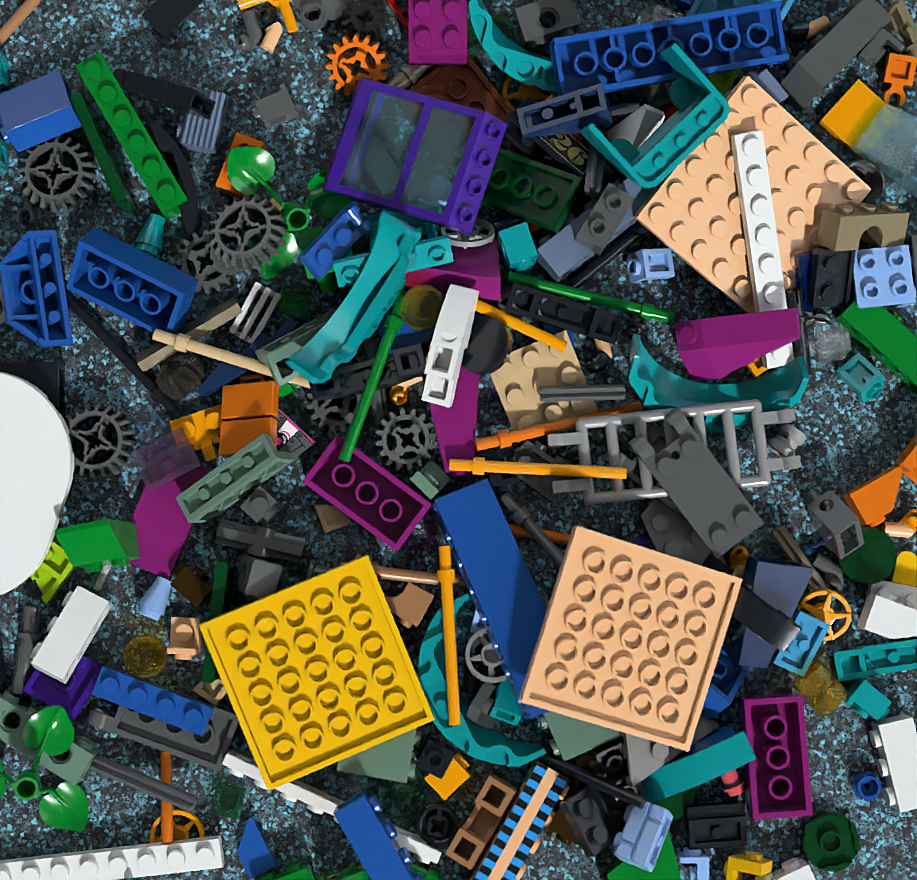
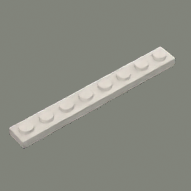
M763 130L731 135L755 312L787 309ZM792 342L772 353L763 355V368L770 369L788 365V363L794 360Z
M232 749L226 754L222 764L228 767L227 771L238 777H243L244 775L255 779L253 782L255 785L267 789L254 759ZM297 779L275 788L281 791L280 796L292 802H296L297 799L308 804L307 808L317 814L326 812L334 816L333 813L336 806L344 802ZM393 824L398 834L395 839L400 848L405 846L408 851L414 853L413 857L423 863L429 864L432 861L437 864L442 853V847L427 845L420 836Z
M221 835L174 840L173 842L165 843L157 842L0 860V880H118L223 868L225 862Z

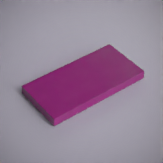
M160 451L130 520V523L136 524L140 555L139 559L129 560L130 564L168 580L171 578L194 524L187 521L176 497L210 473V470L165 451Z

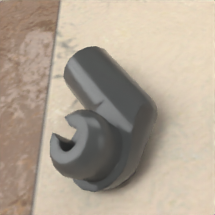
M248 10L242 13L246 30L240 37H236L235 45L243 52L252 51L262 37V31L255 10Z
M818 552L814 556L811 565L823 572L827 589L840 593L844 587V578L839 564Z

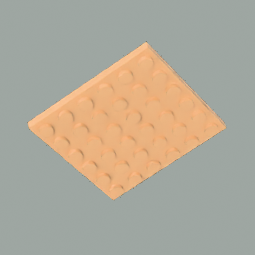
M743 76L726 98L729 104L727 119L658 184L633 217L745 313H755L730 136L763 130L785 290L790 289L791 291V288H794L809 269L813 248L824 247L816 243L822 209L835 208L836 204L858 207V204L862 202L871 188L749 76Z
M574 525L519 701L689 752L743 579Z

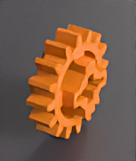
M359 33L354 34L353 40L344 35L342 38L343 45L336 41L333 47L337 52L329 51L327 55L328 58L333 60L326 64V69L333 70L328 79H336L338 81L335 86L336 90L342 86L346 88L345 96H348L351 91L356 90L359 78H372L371 81L380 83L378 79L385 80L387 74L382 71L389 66V62L382 61L387 53L386 51L378 52L377 49L380 42L377 41L372 45L369 43L370 35L368 34L364 40H360ZM358 47V50L353 53H343L349 48ZM368 52L371 53V55L375 59L376 64L370 61L368 57ZM356 60L361 62L359 71L354 70ZM339 67L344 69L347 79L341 74Z

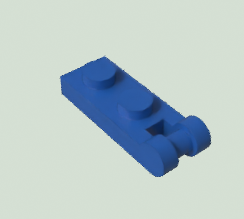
M356 202L347 204L298 256L315 279H322L333 267L332 261L340 259L358 238L372 227L370 221L366 217L363 218L359 213L360 208ZM349 220L354 224L351 228L346 224Z

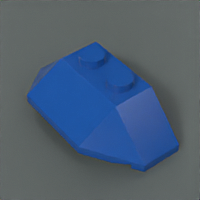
M56 230L27 231L0 262V284L6 323L43 348L73 345Z

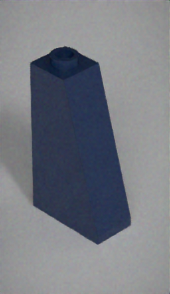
M747 555L742 583L773 609H780L791 618L812 576L813 568L802 562ZM736 619L729 658L738 664V668L743 670L755 671L756 667L767 668L776 647L760 638Z

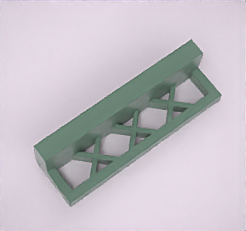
M338 307L255 351L259 362L268 365L277 386L280 387L300 376V374L291 368L290 372L281 376L276 363L286 357L290 358L292 354L306 345L326 324Z
M262 433L178 495L176 500L189 523H208L294 459L290 453L278 451L270 435Z

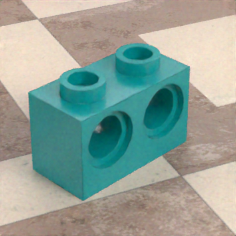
M524 222L499 231L497 237L498 247L507 272L512 271L520 274L530 272L532 266L536 263L538 253L527 223Z

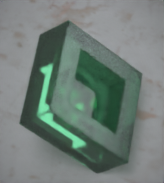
M283 290L279 304V317L308 319L311 306V292Z
M218 783L215 789L211 814L240 819L247 788Z

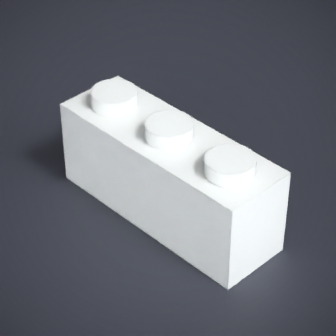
M77 586L74 592L69 591L62 602L64 609L59 617L54 616L46 629V632L49 634L43 643L38 642L31 654V658H33L31 664L35 669L64 684L69 680L111 608L109 601L80 586Z
M901 714L885 718L879 723L872 721L873 730L869 731L873 747L878 749L880 759H877L876 762L881 777H885L887 788H884V796L889 806L892 805V808L900 813L917 809V732L913 717Z

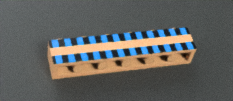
M535 759L516 797L469 880H520L527 867L524 863L529 852L534 854L540 844L541 838L538 835L543 826L549 827L555 816L553 808L557 800L562 802L570 786L567 785L569 779Z

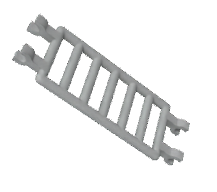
M758 399L677 407L686 418L693 419L694 431L707 448L704 416L722 414L729 477L738 489L768 486L771 483L770 471L798 469L801 467L800 455L768 459L764 425L792 423V421L796 420L794 409L763 412L761 401ZM674 408L578 418L575 422L576 432L548 434V448L578 445L580 465L592 466L588 428L605 427L609 467H621L617 425L634 424L635 436L641 433L648 441L646 422L663 421L667 447L677 439V434L668 424L664 415ZM751 411L758 475L741 477L733 413ZM673 451L671 454L672 458L677 460L679 452ZM639 457L641 488L624 489L623 479L611 478L612 491L603 492L594 491L593 477L552 481L553 494L583 491L584 502L589 505L668 496L661 486H653L652 474Z

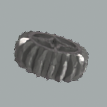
M59 135L55 137L54 141L50 139L45 141V144L35 145L37 148L34 151L31 148L26 149L29 157L28 159L25 157L20 158V162L25 167L17 169V173L24 176L18 180V184L25 187L22 193L26 197H30V202L33 205L39 204V208L43 211L50 207L53 213H58L60 206L64 212H69L70 203L74 207L79 208L80 203L78 199L80 197L85 201L88 200L89 197L84 192L86 190H94V186L89 181L97 179V176L90 172L96 168V164L89 161L92 155L88 151L83 152L85 147L81 143L75 144V140L71 137L64 141V138ZM64 154L75 158L78 171L66 167ZM50 156V160L48 161V163L45 165H41V163ZM59 169L63 172L62 174H58ZM57 174L56 179L53 178L51 175ZM37 177L48 181V188L51 189L50 195L40 191ZM75 182L68 191L64 192L67 184Z
M244 194L242 201L233 197V204L230 206L223 203L225 210L222 213L215 211L218 219L216 221H209L213 230L207 232L208 237L212 240L209 245L214 251V256L219 261H222L226 268H232L236 272H240L243 269L245 272L251 273L253 266L257 270L262 271V263L264 262L272 265L270 257L272 255L280 256L277 248L285 246V241L282 237L287 235V230L283 227L286 223L281 217L280 210L274 207L271 201L263 200L257 195L251 199L249 195ZM254 216L265 218L267 225L256 223ZM234 242L236 245H239L241 247L240 252L230 250L229 243Z
M97 401L93 408L92 404L87 402L84 404L85 412L80 407H75L74 413L76 417L69 414L65 416L66 420L70 422L67 427L70 432L69 438L72 452H74V472L79 469V476L83 478L89 473L91 480H97L99 473L103 479H108L109 470L115 475L119 474L117 464L123 467L128 466L127 461L123 459L124 456H134V453L128 451L127 448L128 445L136 446V441L128 440V436L136 434V431L134 429L126 430V427L132 421L129 418L121 420L124 412L117 410L114 413V405L108 404L104 409L103 403ZM101 417L99 423H95V426L90 431L79 429L86 421ZM109 422L114 425L117 431L118 444L109 438ZM85 435L91 437L97 436L100 440H102V442L108 444V446L95 445V443L92 442L91 439L86 438ZM76 438L84 443V460L76 449ZM102 451L114 452L107 461L92 465L94 458H98Z

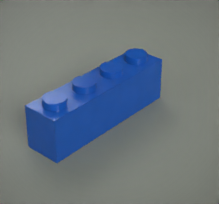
M366 789L336 806L333 814L371 880H424L421 873L415 874L410 864L413 861L406 847L400 848L395 837L398 834L390 820L385 822L380 811L383 808L375 794L371 796Z

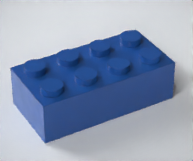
M94 228L79 240L66 289L153 333L157 328L176 334L184 326L199 280L98 228Z

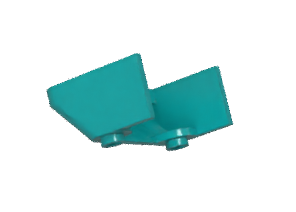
M676 43L664 49L660 54L680 75L669 88V98L678 110L640 147L636 149L630 141L623 138L609 142L593 123L584 126L579 131L609 165L641 188L657 186L709 137L729 115L727 100Z

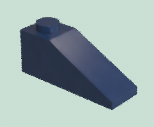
M602 83L516 109L523 138L580 133L579 131L590 123H593L597 129L614 124L608 97Z

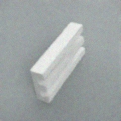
M255 282L241 308L242 313L236 317L229 333L252 344L257 336L264 331L282 295ZM259 291L263 292L242 332L238 331ZM270 296L273 299L252 338L247 336L267 298Z

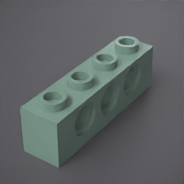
M8 689L5 691L0 690V740L34 760L38 749L27 747L23 743L22 735L28 719L41 709L34 705L27 706L20 701L21 697L18 694L11 693ZM11 712H15L20 717L18 727L10 723L9 716ZM74 735L73 743L69 748V757H63L61 754L52 756L43 751L39 764L75 786L82 781L94 757L100 751L94 748L95 743L84 736L78 738Z

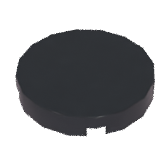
M484 317L474 320L468 347L464 349L461 365L477 375L491 374L500 369L505 363L504 360L507 354L510 355L512 350V336L509 329L495 318Z

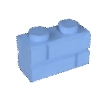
M647 801L642 809L631 804L628 805L624 814L626 824L623 832H618L613 842L614 855L621 861L652 872L673 815L669 810Z

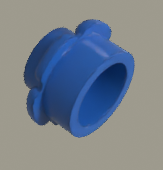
M872 772L859 773L853 780V792L858 798L871 801L881 792V782L877 779V775ZM866 783L869 784V788L867 789L864 787Z

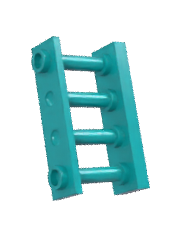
M439 200L414 205L415 207L442 214ZM387 211V213L421 232V235L426 234L427 236L426 240L417 241L414 245L413 251L418 255L415 264L407 272L454 262L449 235H438V231H441V226ZM381 213L365 216L372 224L370 230L358 238L342 256V259L332 261L339 288L354 285L374 246ZM351 220L346 223L349 228L354 225ZM365 247L370 248L369 253L353 256V250Z

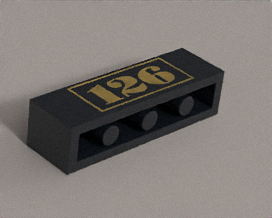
M528 97L516 109L535 104L536 102ZM514 109L508 115L505 121L507 127L504 136L530 159L579 176L585 181L589 148L573 134L523 138L517 110ZM606 163L604 164L602 191L616 173ZM583 186L577 200L585 206L592 198L585 195Z

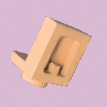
M171 617L170 647H167V654H175L174 659L191 660L192 655L200 653L201 630L199 624L202 623V618Z

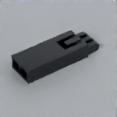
M116 69L113 72L117 81L123 84L122 89L131 92V94L143 101L210 120L216 102L197 90L122 69Z

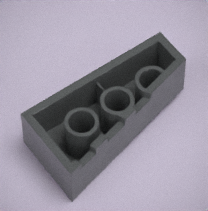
M854 0L843 11L846 14L843 19L837 16L826 29L829 33L825 36L820 33L808 45L811 48L808 53L802 50L793 59L791 64L794 68L783 79L780 86L789 95L786 100L799 112L893 18L876 0H861L860 2Z

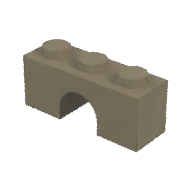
M881 202L880 206L859 203L858 207L836 204L835 208L822 209L816 243L833 251L858 250L862 236L863 241L879 248L904 245L910 213L899 209V205L893 202Z

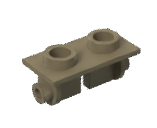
M892 0L888 3L889 6L884 7L893 17L884 29L888 32L892 29L903 38L902 44L905 47L901 55L914 57L917 55V28L904 0Z

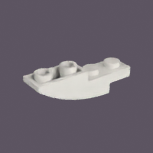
M450 284L438 317L424 371V374H427L422 395L423 401L445 407L452 406L464 349L468 347L479 290Z

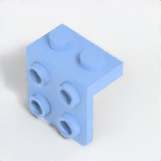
M909 245L856 250L853 286L855 302L858 308L893 305L894 308H901L916 302V286L912 277L913 260L909 252Z

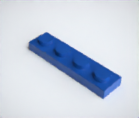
M105 665L102 666L92 691V695L200 736L204 735L214 707Z

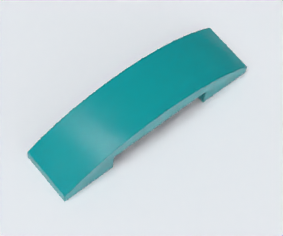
M917 638L833 652L838 682L868 678L870 675L917 669Z
M743 730L717 741L716 744L663 765L640 781L646 794L647 802L652 803L735 770L755 760L756 755Z

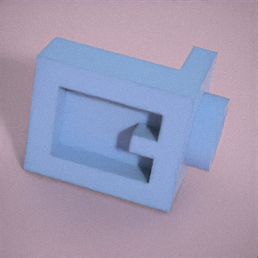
M641 249L628 255L627 271L630 276V282L638 283L643 280L669 279L674 277L671 249Z
M684 847L683 851H676V858L679 863H693V866H689L688 870L689 880H709V857L705 851H701V849L689 850L687 847Z

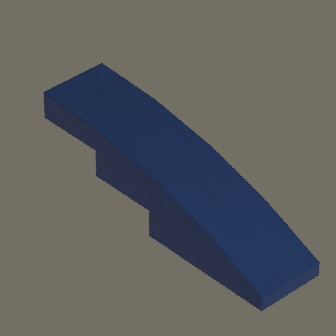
M289 317L271 339L261 332L244 353L236 347H233L230 352L259 360L255 353L256 350L299 328L300 325ZM221 361L198 388L197 392L205 397L221 390L223 385H232L237 382L241 376L248 375L252 370Z

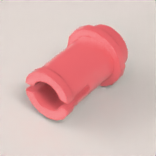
M737 769L721 775L725 786L723 791L727 792L729 797L739 795L745 791V781H741Z

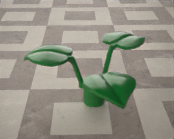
M257 146L233 147L228 153L226 169L232 185L239 192L246 195L255 194L262 186L282 207L281 217L286 223L283 227L287 230V235L282 237L285 241V246L277 248L280 256L272 255L270 257L272 265L266 262L262 263V271L260 272L268 280L282 272L294 259L298 247L294 233L291 231H301L307 227L311 201L313 210L319 216L332 218L347 204L351 203L352 200L322 188L328 170H323L314 174L309 179L307 187L311 196L306 198L304 207L297 202L285 203L265 182L271 179L275 172V161L268 151ZM356 184L355 189L361 191L360 186Z
M60 705L48 706L33 714L23 729V743L29 748L38 749L31 769L23 770L19 773L17 779L14 780L8 773H3V763L0 760V797L5 794L7 788L4 779L10 783V788L14 789L16 797L23 801L32 800L35 797H40L43 793H47L41 798L39 803V814L42 820L58 829L82 833L89 814L88 799L83 788L78 784L74 786L67 781L61 782L56 789L51 786L40 788L41 776L36 770L43 751L52 756L66 752L73 743L75 732L74 726L64 707Z

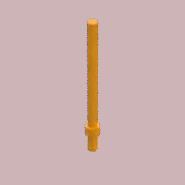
M473 457V460L450 459L449 470L471 471L473 475H484L485 472L613 479H626L627 467L487 461L485 457Z
M439 546L440 570H437L438 582H441L449 725H460L452 582L455 581V569H452L450 546Z

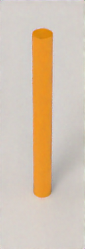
M479 299L477 301L475 311L487 317L498 319L502 324L560 352L564 351L568 343L567 341Z

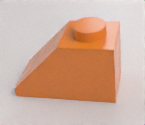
M900 466L891 467L842 495L849 508L859 517L861 525L869 524L870 527H874L886 520L885 515L893 510L903 473Z

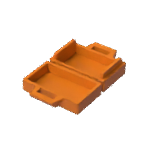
M264 374L243 375L239 379L240 384L223 385L221 419L225 420V422L220 423L219 456L230 458L262 433L269 434L275 446H277V420L272 417L278 416L279 386L276 385L275 381H265ZM260 380V382L246 383V381Z

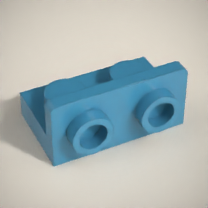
M796 607L791 619L803 629L785 652L776 648L771 661L804 677L830 624Z

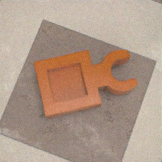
M887 53L881 81L889 83V88L884 91L881 98L886 104L889 102L890 95L895 93L898 96L897 106L904 105L906 94L903 91V87H911L913 85L917 57Z

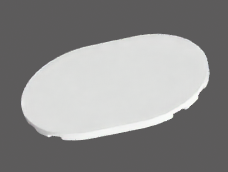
M0 372V595L18 587L33 575L42 564L53 541L55 529H57L67 500L74 473V452H72L69 438L70 432L62 414L56 410L54 405L48 400L49 397L39 388L20 377Z

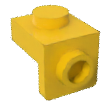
M745 851V854L737 853L729 856L726 860L724 876L726 880H742L743 872L763 876L772 872L773 860L765 859L762 853L755 851Z

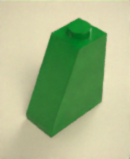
M669 829L652 872L616 858L604 868L606 877L601 878V880H681Z

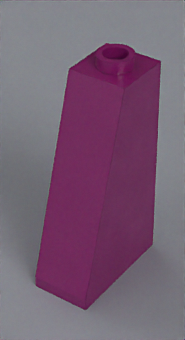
M498 239L485 245L467 247V249L451 245L454 262L407 272L404 277L407 279L404 286L447 293L450 284L479 290L478 298L500 300Z
M462 365L452 406L445 407L429 402L445 473H452L453 478L470 473L469 471L449 470L450 459L473 460V457H475L474 440L476 439L479 375L468 371ZM423 374L424 384L427 374Z

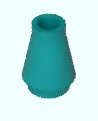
M149 214L148 220L134 242L137 249L157 258L158 253H162L164 224L166 221L164 217L157 214Z

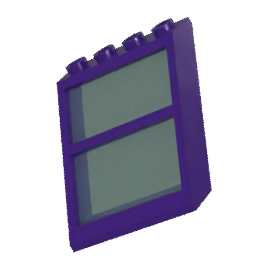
M359 78L322 188L349 200L465 234H471L507 123L485 111Z

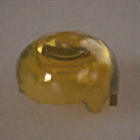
M431 285L415 286L409 289L400 301V314L404 322L415 330L435 327L445 298L440 290Z
M151 634L134 637L126 644L123 652L125 668L137 678L156 677L164 670L168 662L167 647L164 641Z

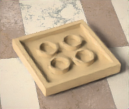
M566 330L554 334V336L568 342L563 352L537 341L512 351L510 355L507 354L503 366L490 374L512 431L598 410L594 400L542 402L539 399V389L541 386L588 385Z

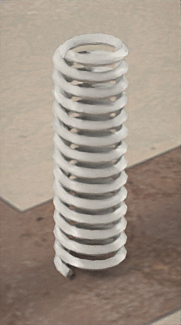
M111 564L103 566V570L100 571L96 579L97 581H95L96 583L93 587L95 590H101L103 582H105L104 578L108 574L106 572H109L110 567H112Z

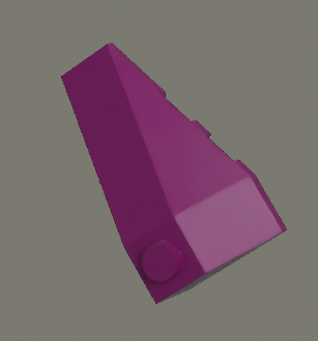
M798 308L675 323L678 353L692 380L697 382L724 378L730 375L732 371L742 366H747L761 356L772 353L801 338Z

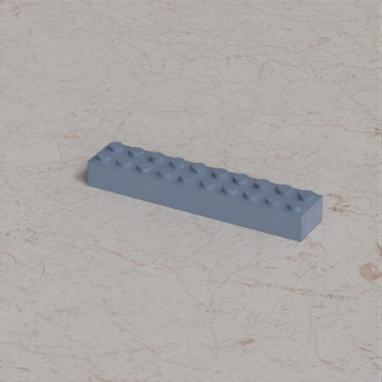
M767 68L759 75L756 71L749 75L778 104L782 105L789 96ZM732 90L726 93L723 97L726 99L728 95L732 92ZM627 177L623 182L618 179L612 183V185L632 196L635 200L607 245L638 221L633 216L657 186L641 188ZM598 198L589 201L583 207L584 210L578 218L572 215L565 220L559 233L555 236L549 233L537 243L538 257L536 263L552 282L560 283L596 254L575 241V238L598 202Z

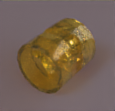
M817 661L809 666L804 677L797 676L792 683V687L799 694L803 695L804 699L809 698V705L820 717H824L839 707L847 698L849 692L837 679L831 680L832 673L821 661Z

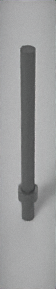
M510 492L505 493L501 500L513 513V519L520 527H525L560 569L564 555L532 519L533 514L527 507H522Z

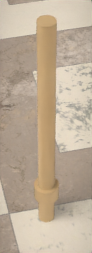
M157 328L154 331L153 340L172 345L175 350L184 353L188 350L272 377L268 365L259 362V360L192 340L191 336L179 333L176 335ZM278 367L281 376L290 372L288 369ZM302 375L289 381L290 383L310 389L309 381Z

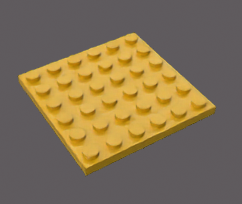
M368 555L354 559L199 624L268 791L435 720Z

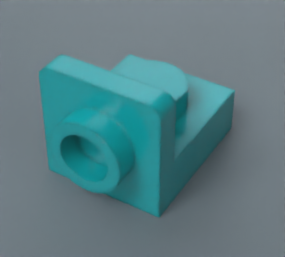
M859 352L837 370L838 376L858 394V399L863 404L869 399L877 398L883 391V374Z

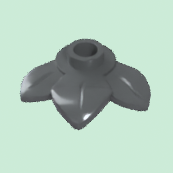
M293 0V4L300 11L299 17L302 25L308 30L317 31L322 29L327 21L337 20L342 17L349 6V0ZM312 14L319 15V18L317 20H310V16Z

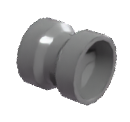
M783 423L779 426L776 437L768 441L767 447L780 458L794 456V450L797 446H801L807 437L793 425Z

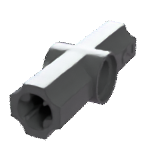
M221 519L215 543L246 550L245 553L260 557H275L301 563L307 539L279 533L276 529L256 524L250 526Z

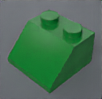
M107 518L55 529V536L72 566L85 568L87 573L102 571L103 566L109 564L112 567L128 566L129 560L140 558L136 524Z

